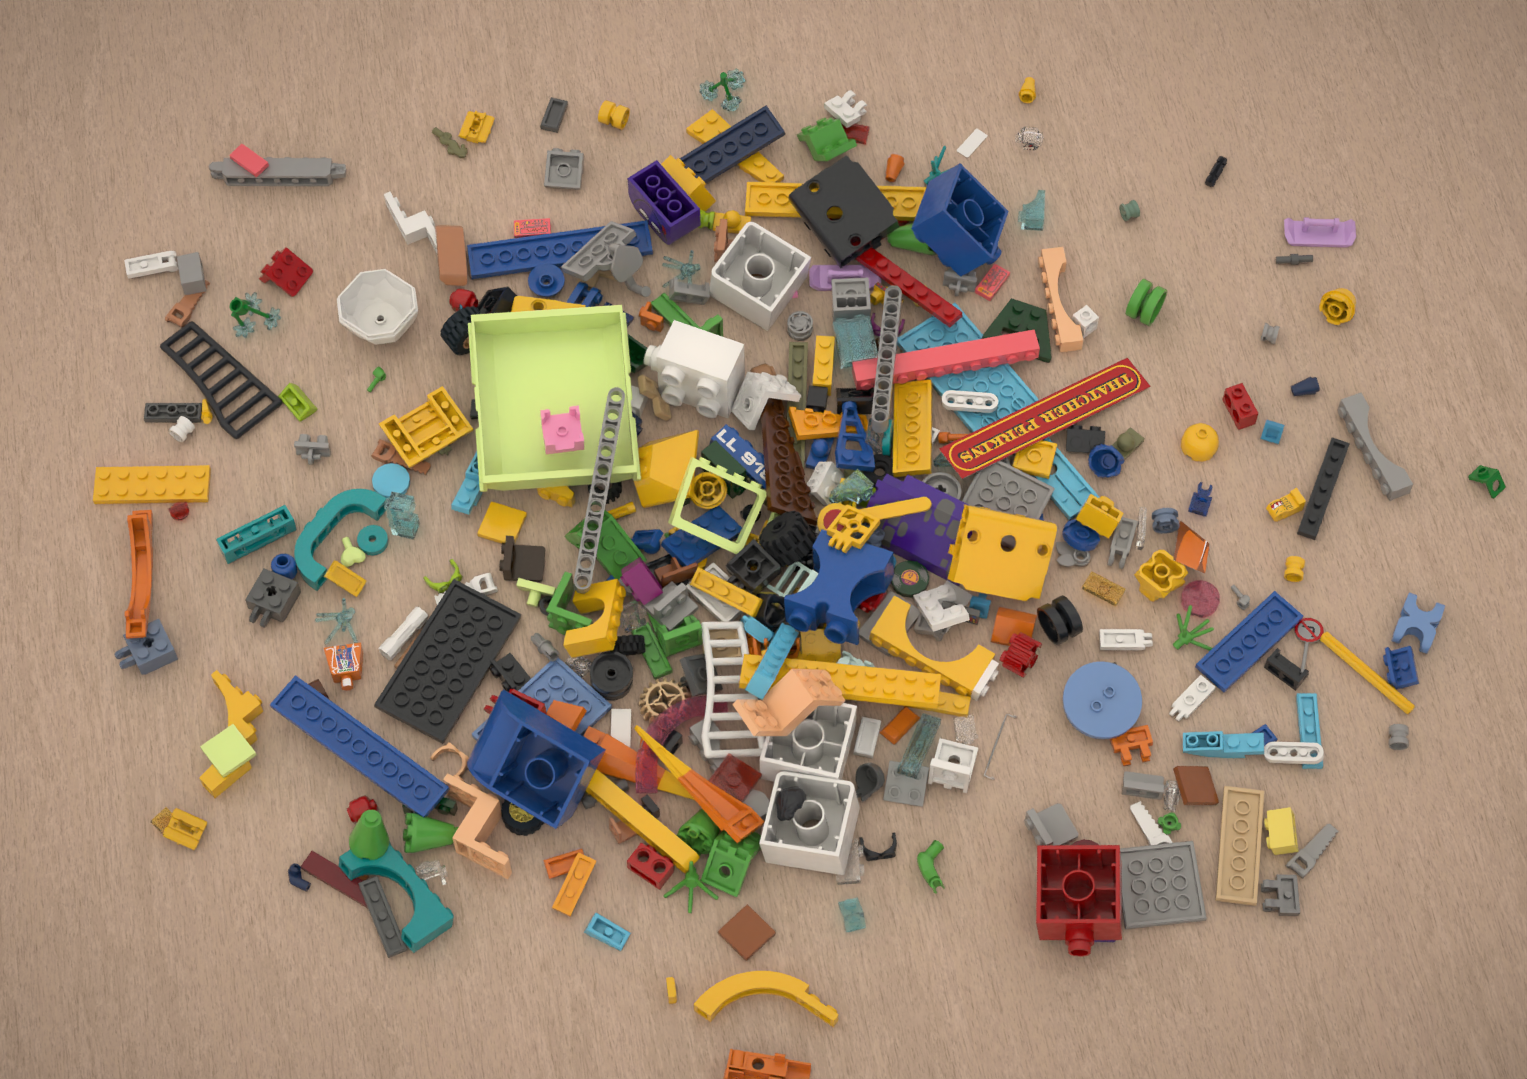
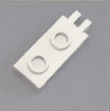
M1100 629L1099 631L1100 650H1145V647L1153 646V641L1150 640L1152 639V633H1144L1142 629Z
M1200 675L1172 704L1171 707L1173 709L1169 715L1173 717L1178 712L1179 714L1175 718L1178 722L1183 717L1187 719L1215 691L1216 687Z

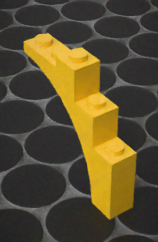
M216 670L211 674V677L225 698L228 709V727L234 724L251 746L258 739L255 734L257 730L250 722L263 712L262 701L256 694L252 695L249 691L243 694L237 686L234 688L230 684L231 680L225 673L221 675ZM247 761L223 778L212 764L199 779L202 786L216 798L252 767L250 762Z

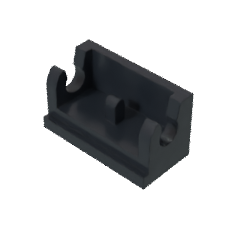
M1277 648L1267 658L1264 668L1296 691L1308 677L1309 670L1305 669L1301 674V669L1280 654L1281 650Z

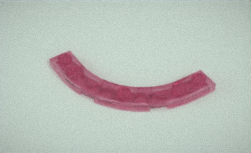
M707 696L691 697L669 706L653 720L646 733L663 746L668 735L682 722L691 718L705 716ZM714 702L713 713L728 712L727 702ZM644 740L641 743L640 749H638L636 758V793L655 794L658 793V756Z

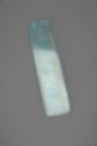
M922 714L898 766V774L914 779L917 778L941 724L940 718Z

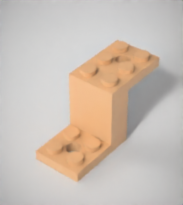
M791 669L766 693L763 700L737 699L732 705L753 736H788L818 706H841L845 699L842 696L841 690L832 682L831 676L827 671Z
M447 773L443 779V782L450 788L447 796L471 808L452 837L456 853L509 879L512 870L508 855L502 851L496 852L485 843L502 817L498 797L492 793L486 794L482 792L475 784L469 785L457 775L452 776Z

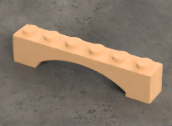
M1064 248L1042 249L1041 257H1038V265L1043 270L1041 272V280L1046 285L1044 293L1045 298L1049 299L1048 313L1052 314L1053 318L1051 319V327L1056 332V335H1054L1055 345L1059 346L1060 352L1082 350L1083 336L1081 327L1068 317L1058 294V279L1061 272H1065L1066 269Z

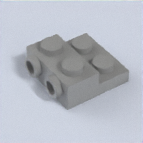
M553 148L552 151L547 150L544 187L581 190L584 154L580 150H570V152H563L559 148Z

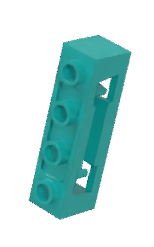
M283 505L217 538L216 541L227 564L296 531L297 528L286 505ZM278 515V518L275 519V520H273V518H271V517H274V516ZM234 536V539H235V540H233V541H231V542H229V541L227 540V539H229V538H231V537Z

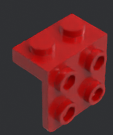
M285 247L280 252L277 250L272 255L271 259L273 261L270 265L266 264L260 271L262 275L259 280L263 283L271 280L289 296L294 297L312 275L313 269Z

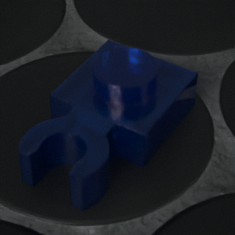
M1200 482L1197 488L1198 493H1193L1188 512L1206 517L1212 497H1209L1212 492L1213 486L1210 485L1208 490L1202 489L1203 482Z

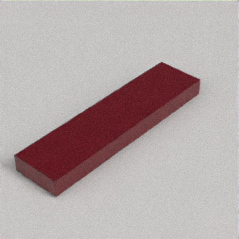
M311 851L300 866L301 869L367 908L358 883L363 880L358 877L350 880L338 865Z

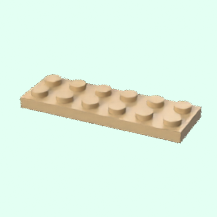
M1224 786L1215 901L1252 906L1257 904L1264 804L1263 790Z

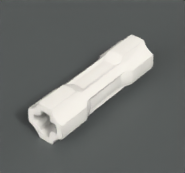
M415 607L402 625L378 648L380 654L391 661L410 637L428 621V614L420 607Z

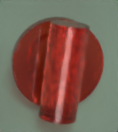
M178 502L168 508L171 517L175 520H183L189 515L187 502Z

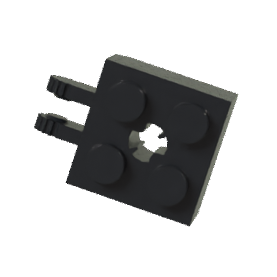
M755 539L726 565L728 573L732 576L727 581L731 584L738 582L740 584L739 588L755 596L782 572L780 565ZM751 567H753V568H756V567H757V569L754 570V571H751L750 568H751Z

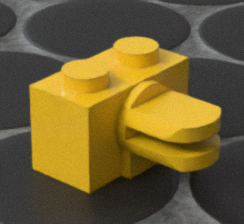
M1090 494L1080 509L1076 520L1082 525L1095 530L1099 535L1109 539L1119 524L1123 512L1114 508V502L1108 497L1101 496L1097 498Z

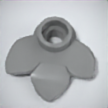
M1056 542L1057 552L1061 555L1057 559L1060 565L1065 567L1073 565L1085 566L1089 563L1090 553L1088 551L1074 549L1066 542Z

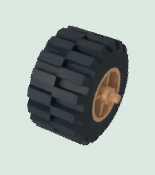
M468 306L455 312L447 319L440 331V336L456 355L470 353L468 323H471V315L482 314L474 306Z

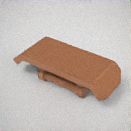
M454 225L435 226L439 278L446 285L465 286L467 284V265L463 227Z

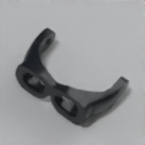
M895 832L892 833V846L882 853L867 849L864 846L863 838L859 837L860 847L866 860L874 861L895 857L897 847Z

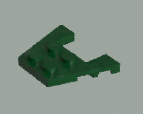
M1012 298L981 338L1000 336L1001 331L1012 334L1035 330L1040 347L1039 357L1035 359L1050 363L1052 359L1046 310Z

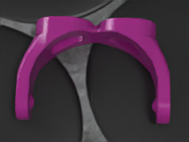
M872 313L871 334L880 336L881 328L874 322L876 313ZM902 319L898 335L902 332L904 328L905 319Z

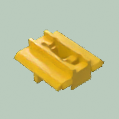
M477 110L475 112L468 111L458 137L473 143H486L488 135L491 134L495 118L486 115L485 112L483 114L477 112Z
M175 808L163 832V837L176 842L177 845L181 844L195 850L207 826V821Z

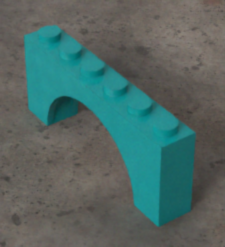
M390 842L387 852L376 860L358 858L351 850L339 857V868L350 880L363 875H379L395 881L408 893L413 903L414 915L411 921L402 929L401 939L413 953L452 927L454 919L452 911L448 907L445 908L439 896L429 890L426 881L416 875L412 865L407 864L403 860L402 854L398 850L395 851Z

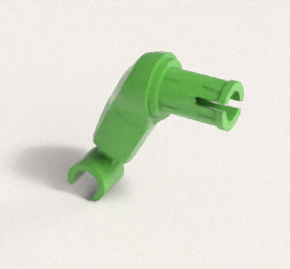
M934 840L925 852H919L917 856L919 870L935 894L937 893V887L941 886L945 889L934 866V859L944 849V846L937 840Z

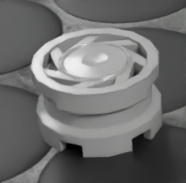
M804 311L792 313L787 320L789 336L797 341L808 339L813 332L812 317Z

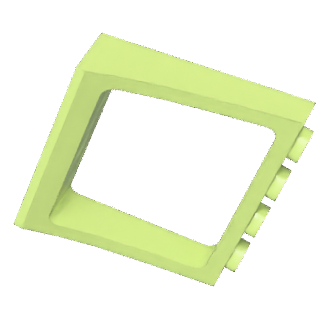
M691 457L668 523L734 554H738L746 544L766 498V491L760 489L762 485L752 480L750 484L743 481L745 477L735 472L733 476L726 473L728 469L717 465L716 468L710 466L711 461L702 457L697 460ZM696 467H701L757 494L752 509L735 542L681 518L680 514Z

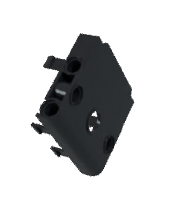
M847 155L791 192L788 197L789 202L805 221L806 227L812 230L824 246L825 252L834 259L840 269L871 247L873 249L882 245L880 241L899 228L898 220L893 215L894 208L861 165L858 162H852ZM819 188L818 191L811 192L812 189ZM839 207L843 211L842 217L836 221L830 220L827 217V212L830 208ZM854 242H861L858 246L852 245Z

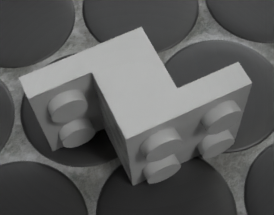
M831 279L835 342L871 341L869 279Z

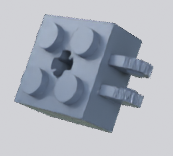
M160 619L148 623L146 637L126 639V634H124L123 637L128 646L114 653L117 659L132 654V656L122 660L119 665L121 669H126L137 664L141 675H146L178 660Z

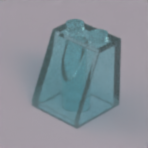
M859 314L855 315L854 319L847 320L846 317H842L833 322L832 328L840 369L852 367V362L878 357L870 316Z

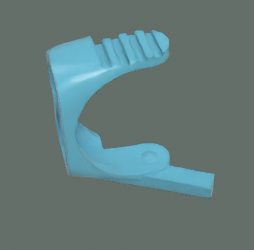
M744 615L739 620L744 623L745 631L761 643H764V638H768V642H771L775 635L773 631L750 615Z

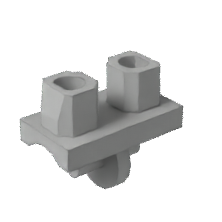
M949 267L948 271H945L943 286L955 290V296H959L960 292H975L977 285L976 271L972 270L961 277L951 267Z
M300 434L298 441L294 442L296 455H301L302 459H308L309 465L314 464V459L321 460V457H330L331 455L326 435H319L317 442H311L310 435Z

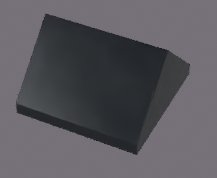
M836 388L837 414L842 413V404L848 401L856 403L858 414H872L874 388L869 390Z

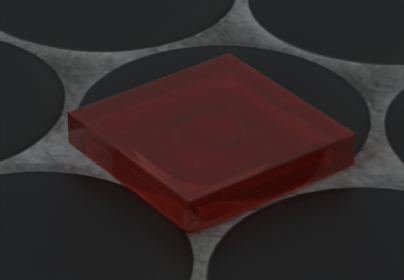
M729 753L708 781L739 801L744 802L761 779L762 773Z

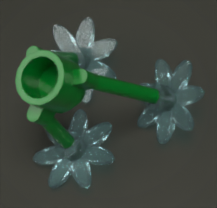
M256 292L252 296L249 293H245L246 300L235 297L231 301V316L239 324V326L233 327L237 331L236 337L243 335L246 338L247 332H254V329L251 327L256 322H250L249 317L242 321L239 317L247 314L248 311L250 316L255 313L265 317L264 325H268V330H271L272 326L277 327V320L281 319V316L278 315L280 313L279 308L275 310L272 307L270 313L260 311L257 304H260L262 300L256 299Z

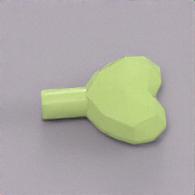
M344 537L342 542L345 550L341 555L342 565L350 567L354 563L363 562L366 558L365 553L358 547H353L349 537Z

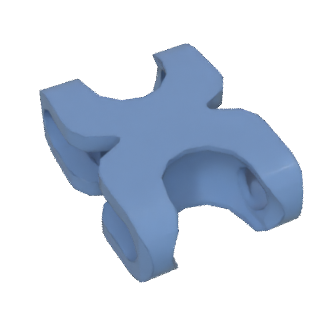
M1409 592L1391 641L1399 644L1404 636L1408 634L1414 635L1420 641L1419 651L1428 654L1436 635L1435 629L1442 618L1445 605L1436 603L1433 610L1428 612L1422 611L1416 605L1417 595Z

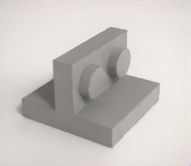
M672 581L663 588L662 594L643 605L644 609L660 625H666L668 632L678 628L684 622V617L693 615L699 609L698 605L688 597L687 587L683 583L677 586Z

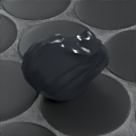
M785 788L777 795V818L780 821H790L794 818L795 812L802 808L803 802L806 800V794L801 788Z

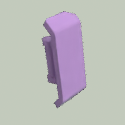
M1304 217L1303 221H1293L1290 218L1284 219L1285 237L1291 246L1349 247L1353 245L1356 238L1355 221L1352 219L1345 222H1339V218L1309 219V217Z
M813 265L809 269L810 287L818 291H832L831 279L868 278L869 291L874 289V285L877 282L881 283V278L863 265H845L841 269L838 265Z

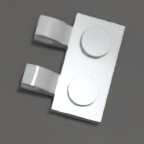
M851 90L846 92L842 98L836 96L824 103V108L836 119H840V122L846 128L859 122L861 116L867 112L864 109L867 104L863 100L859 101L854 108L850 106L855 103L852 97L856 96Z

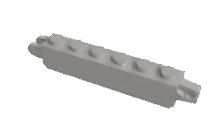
M325 157L263 158L268 162L269 166L258 177L252 175L230 158H224L223 162H212L209 164L212 178L224 179L228 186H330L333 184V179L346 177L345 164L332 163V158Z

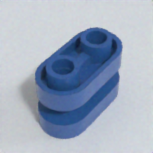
M580 281L566 303L580 304L584 299L581 305L595 307L596 304H600L603 295L601 290L592 287L589 291L588 284Z

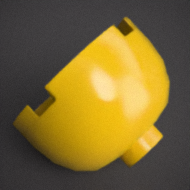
M1205 423L1189 426L1181 438L1183 453L1194 461L1203 462L1210 460L1219 447L1217 432Z

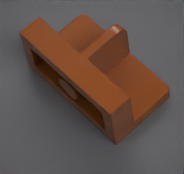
M672 557L671 564L655 569L654 575L663 589L671 581L677 584L693 578L698 564L696 562L682 567L676 558Z

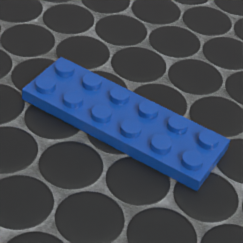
M1274 591L1196 663L1195 668L1225 693L1291 631L1304 616Z

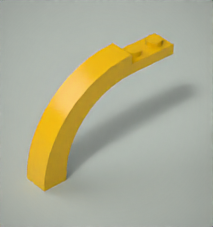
M751 971L728 977L709 988L694 1003V1011L710 1022L730 1003L756 994H772L788 998L833 1028L838 1022L839 1017L835 1008L830 1005L825 1006L817 996L808 994V984L790 975L772 971Z

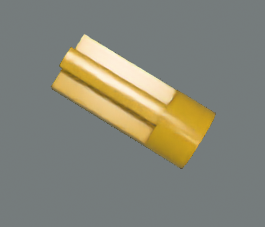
M629 502L607 512L615 519L635 513L636 508L633 502Z

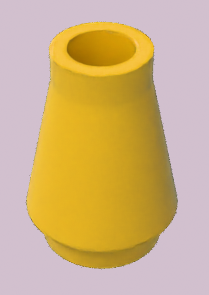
M1032 77L1025 78L1018 95L1023 103H1031L1036 98L1035 80Z

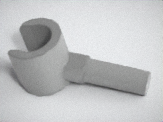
M1232 585L1231 589L1239 598L1237 605L1242 610H1245L1250 605L1249 596L1243 595L1235 585Z

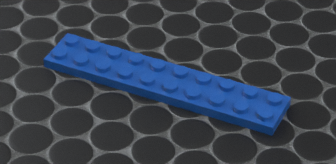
M647 220L621 224L634 229L636 236L626 246L637 247L642 256L653 255ZM605 226L467 245L471 278L479 279L529 272L541 264H552L561 267Z
M296 675L270 703V707L411 811L422 817H427L450 790L449 786Z

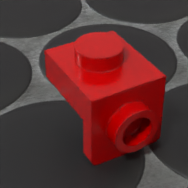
M885 592L871 596L864 600L858 608L866 613H869V611L874 612L888 593Z

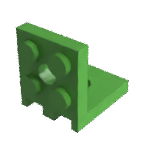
M566 571L546 609V612L549 613L547 620L550 621L548 626L557 630L562 635H565L567 630L593 624L592 619L566 610L574 593L573 576Z
M725 830L722 831L714 840L700 881L738 897L751 860L761 850L759 844L761 835L753 832L739 843H736ZM722 866H726L730 869L729 875H726L722 872Z

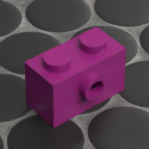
M641 557L621 569L622 576L620 578L626 587L630 586L633 592L631 593L637 602L641 601L645 605L663 593L662 586Z

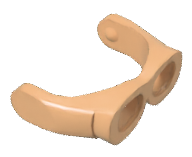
M448 742L430 757L432 761L444 752L458 754L462 759V767L456 775L462 777L467 768L469 757L459 751L454 745Z

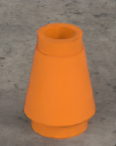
M891 154L887 159L885 177L887 181H896L905 165L902 156Z

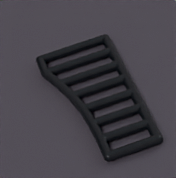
M190 321L160 344V349L173 359L195 382L211 406L220 426L234 439H239L283 403L275 393L193 321ZM191 330L198 335L177 352L170 348L172 344ZM205 341L210 347L187 364L182 357ZM215 352L223 357L200 376L193 370ZM230 363L235 368L210 389L205 385L204 381L226 364ZM240 374L248 379L219 403L215 401L213 395ZM253 385L260 390V392L228 417L224 418L221 412L224 407ZM265 396L272 401L269 406L237 431L230 425Z

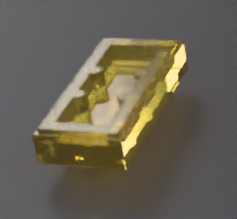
M1092 571L1082 586L1083 590L1114 606H1117L1126 590Z

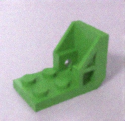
M605 510L596 559L609 575L619 580L622 576V568L639 557L644 562L647 559L615 518ZM585 518L565 535V538L578 549H580ZM594 523L587 526L591 531L598 529V526ZM592 542L584 544V547L588 550L595 547Z
M646 611L666 657L703 644L702 627L695 616L684 617V622L678 628L668 632L666 625H660Z

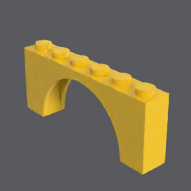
M893 596L871 630L869 640L875 646L887 649L892 656L904 659L908 665L921 669L922 672L941 674L940 683L942 685L954 688L959 695L971 697L974 687L991 660H994L995 653L978 644L969 655L956 661L939 662L923 656L912 646L906 633L905 621L911 605Z

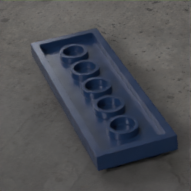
M766 105L679 159L686 165L685 169L689 167L696 174L694 176L696 179L700 177L705 183H708L786 134Z

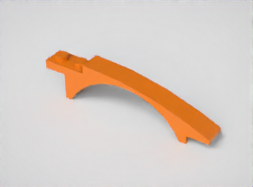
M152 510L132 511V515L127 516L132 558V588L130 603L125 611L126 639L143 638L147 635L153 574Z

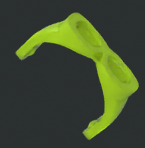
M453 559L449 561L455 568V572L448 582L433 583L426 576L423 577L427 585L438 591L439 594L445 592L454 579L459 582L462 580L458 565Z

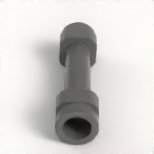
M625 779L615 782V785L624 792L629 790ZM591 794L581 799L585 809L594 807L595 803L598 802Z

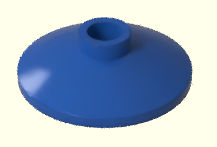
M552 264L538 265L528 276L529 288L533 293L541 297H551L558 294L565 283V277L561 269Z

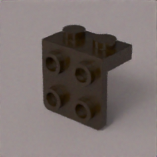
M506 536L505 543H502L501 554H504V559L500 560L499 570L503 571L504 580L518 581V578L533 582H541L544 572L545 547L515 545L514 536Z

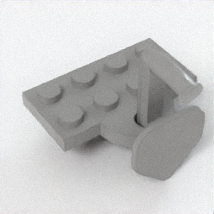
M613 221L609 222L561 266L564 273L583 281L591 279L598 270H611L614 278L618 282H625L630 291L644 297H648L651 294L648 286L642 287L637 285L632 277L643 263V257L639 249L635 246H626L636 236L634 229Z

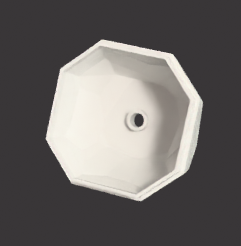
M386 269L360 272L337 298L339 323L356 336L375 345L392 343L399 340L413 324L418 314L415 288Z

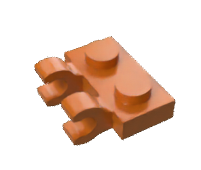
M1148 725L1131 728L1123 735L1110 739L1114 753L1120 752L1123 766L1131 765L1130 760H1132L1129 750L1138 748L1142 762L1150 761L1151 752L1148 746L1153 745V740Z

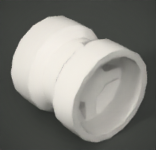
M180 416L177 424L168 431L174 439L184 442L187 434L191 433L195 426L190 420Z

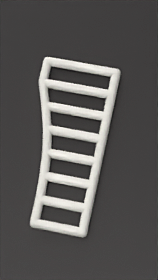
M742 621L702 622V640L707 673V700L701 734L704 755L706 758L761 756L765 736H753L750 730L710 732L711 721L743 720L738 712L713 713L714 702H735L737 699L758 700V697L751 693L715 694V684H733L740 681V675L715 676L714 666L742 665L744 654H750L744 623ZM737 629L739 639L710 640L709 630ZM740 647L742 657L713 658L712 648ZM757 738L759 749L712 750L710 740Z

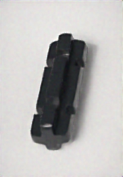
M1223 156L1218 157L1217 162L1206 178L1205 184L1207 186L1213 187L1216 180H1218L1223 168L1227 164V158Z

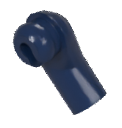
M295 863L290 865L288 869L290 884L307 892L311 883L302 879L300 865Z

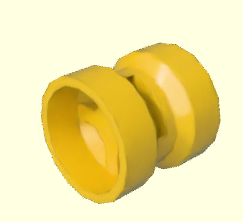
M1298 556L1286 558L1285 565L1287 569L1284 572V578L1290 582L1302 581L1304 577L1302 569L1305 567V560Z

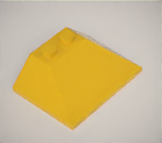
M443 386L428 394L426 403L398 419L394 414L379 423L380 428L409 468L473 431L472 426Z
M698 430L649 441L638 448L641 480L634 481L643 508L676 501L691 457L696 459ZM695 471L685 499L692 497Z

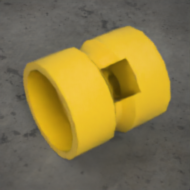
M605 100L598 113V122L606 125L611 123L612 127L623 130L628 122L630 109L622 105L616 106L614 102Z

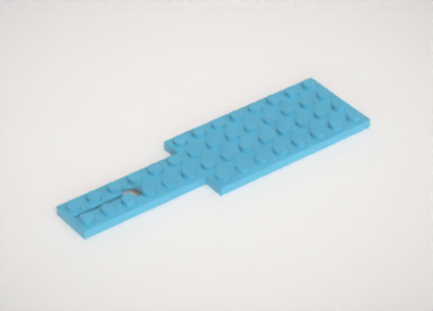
M953 303L952 305L959 309L963 315L954 325L949 328L932 316L898 337L897 345L905 353L978 340L982 338L983 334L960 307ZM1008 363L997 367H985L976 371L968 370L959 374L951 373L942 377L926 378V380H932V387L941 397L946 391L955 390L992 393L998 398V407L992 413L954 411L971 433L1039 400ZM1049 437L1043 439V441L1052 442ZM1056 448L1052 465L1056 466L1057 472L1050 475L1049 479L1031 476L1055 488L1050 499L1070 521L1078 515L1090 494L1097 498L1099 496L1061 451Z

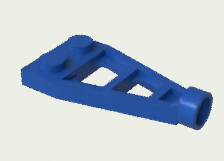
M852 401L842 404V417L835 449L836 468L873 472L875 469L874 454L858 416L857 405ZM846 425L855 426L857 434L846 433ZM846 441L859 442L862 451L846 449Z

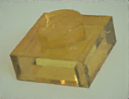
M165 807L150 821L162 835L172 817V812Z

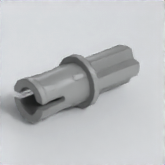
M539 633L531 636V641L538 647L539 653L544 654L552 662L559 658L557 655H560V653L552 646L549 640H545Z

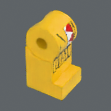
M1295 488L1290 491V494L1268 504L1266 510L1276 522L1302 511L1306 500L1299 490Z

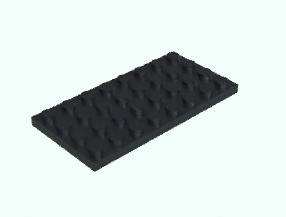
M454 579L377 699L374 707L443 744L491 667L490 661L497 658L521 619L522 614Z

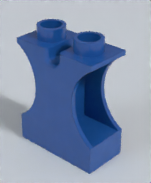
M822 529L812 546L814 571L818 575L814 582L806 589L785 596L786 622L801 632H807L808 630L816 631L819 624L826 623L824 635L830 641L837 644H843L846 641L858 645L859 625L854 611L869 597L886 592L894 577L893 552L865 543L861 549L851 546L848 552L844 553L842 548L837 550L835 545L833 547L828 546L832 537L827 535L826 530Z

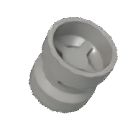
M1404 724L1389 726V735L1391 736L1389 748L1404 750L1409 747V740L1407 739L1409 734L1408 726Z

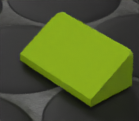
M289 383L278 395L300 422L318 410L296 384Z

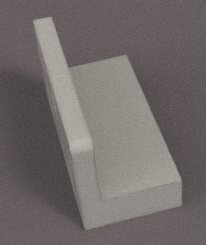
M1125 771L1122 795L1162 800L1164 777Z

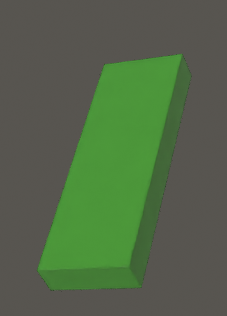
M649 622L631 629L632 635L644 636L646 652L642 653L654 679L656 680L673 673Z

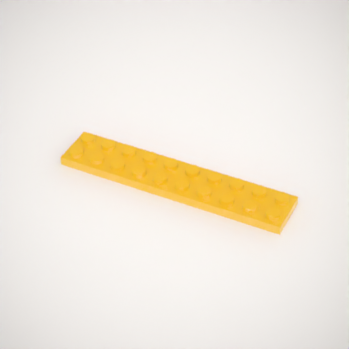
M747 182L745 216L802 218L789 202L788 197L791 192L804 183ZM877 186L894 208L893 215L897 220H915L927 187ZM814 188L811 192H816L819 188ZM832 207L828 210L827 217L840 219L843 211L839 207Z
M744 654L739 688L746 689L763 656ZM786 658L769 690L773 688L791 669L825 670L830 674L832 682L841 690L844 699L938 709L941 674Z

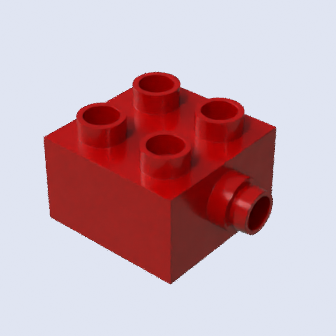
M1037 845L1036 924L1039 940H1065V944L1068 946V953L1079 957L1091 954V946L1094 945V940H1122V860L1120 845Z

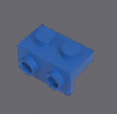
M1407 646L1392 651L1389 647L1385 648L1386 654L1383 655V659L1389 669L1387 673L1389 684H1393L1396 690L1419 684L1412 647Z

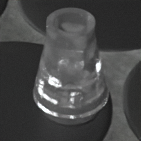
M1166 781L1164 785V810L1176 811V806L1181 796L1177 781Z

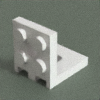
M747 372L731 411L747 429L755 430L768 398L799 402L801 395L796 390V387L791 385L783 375L777 374L774 376L765 372L761 374Z
M940 738L935 758L931 760L928 784L932 785V782L944 784L943 788L952 789V787L963 789V793H967L978 747ZM952 758H956L959 760L960 763L955 764L948 761Z

